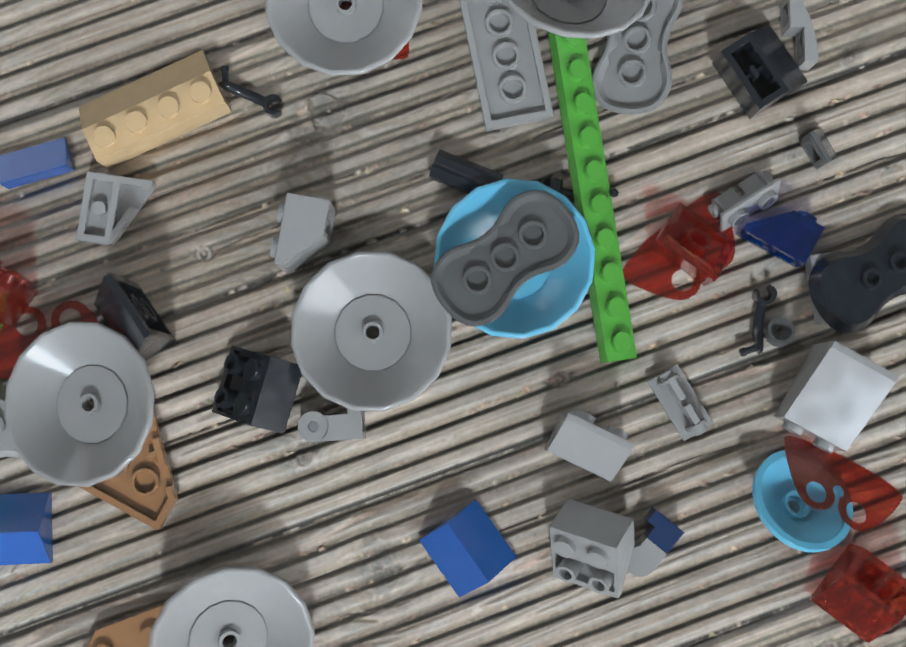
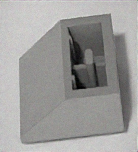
M287 193L286 202H280L277 212V222L281 223L279 237H273L270 256L275 258L274 264L281 270L291 273L331 245L336 210L330 200Z
M573 409L571 413L562 412L544 450L612 482L635 444L626 440L629 434L612 425L604 424L602 429L594 425L595 417L578 409Z
M567 499L549 526L553 576L565 582L574 583L597 593L606 594L618 599L623 589L634 548V519Z

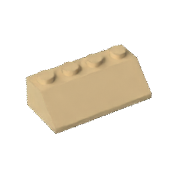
M203 50L78 107L82 131L96 161L107 169L232 112Z

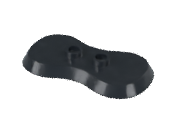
M898 214L887 219L874 236L863 246L855 250L827 255L813 267L808 280L809 293L819 315L834 330L842 333L862 330L873 321L887 302L897 296L906 294V214Z

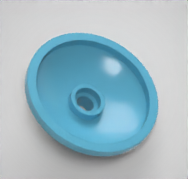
M783 450L770 455L757 468L752 482L754 506L763 524L777 539L800 551L822 552L836 546L846 537L852 525L853 505L845 483L829 464L805 451Z

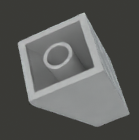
M836 341L813 344L774 417L783 421L781 427L788 432L800 437L802 433H805L814 438L812 444L830 454H832L833 450L847 452L894 386L899 376Z

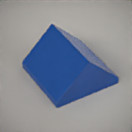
M52 492L0 494V565L52 563Z
M476 499L419 539L459 598L489 583L516 558L514 552Z

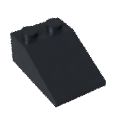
M108 273L103 277L94 303L100 312L96 315L99 323L125 335L146 361L176 341L139 284L112 273Z

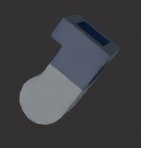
M651 507L644 516L650 523L649 527L638 541L634 542L628 571L637 577L648 576L652 573L684 534L680 528L654 507Z

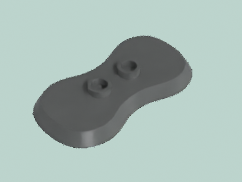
M529 190L516 195L505 205L494 225L484 235L476 240L449 249L438 259L431 274L432 289L437 300L449 315L466 326H482L495 321L504 313L513 296L524 283L534 276L557 269L569 261L579 243V230L576 221L565 205L546 191Z

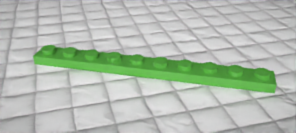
M548 32L575 207L586 220L595 247L593 282L589 287V295L600 363L637 358L612 199L609 195L610 186L586 38H568Z

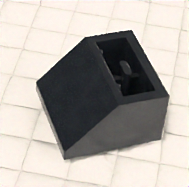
M770 25L748 33L722 50L712 62L749 119L808 82Z
M231 345L229 355L224 362V372L220 386L214 396L212 412L249 426L284 434L302 375L299 365Z

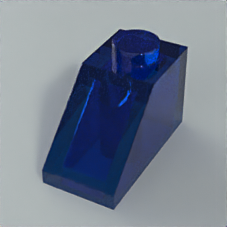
M793 210L746 223L738 228L735 235L796 268L806 263L825 227L816 223L817 218L812 214L802 210L798 212Z

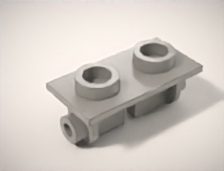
M758 171L738 184L737 188L742 192V196H739L731 188L712 199V204L708 206V210L714 218L720 216L719 230L723 232L731 226L733 228L738 227L748 219L750 214L758 209L765 210L772 206L778 199L780 178L773 181L768 171L762 173Z
M678 364L647 381L683 441L694 435L698 436L708 430L707 427L714 424Z

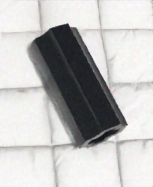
M439 149L429 174L430 179L467 194L476 187L502 180L504 174Z

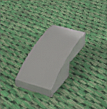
M783 0L780 4L781 37H794L795 63L801 71H809L819 61L817 39L811 18L802 0Z

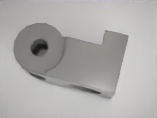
M347 408V414L327 415L321 411H310L301 416L298 421V431L303 439L310 442L366 438L365 411H353Z

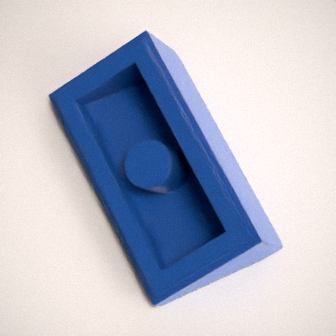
M65 137L0 155V184L7 189L75 171Z

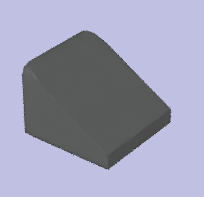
M816 129L800 140L801 146L816 169L838 158L822 129Z

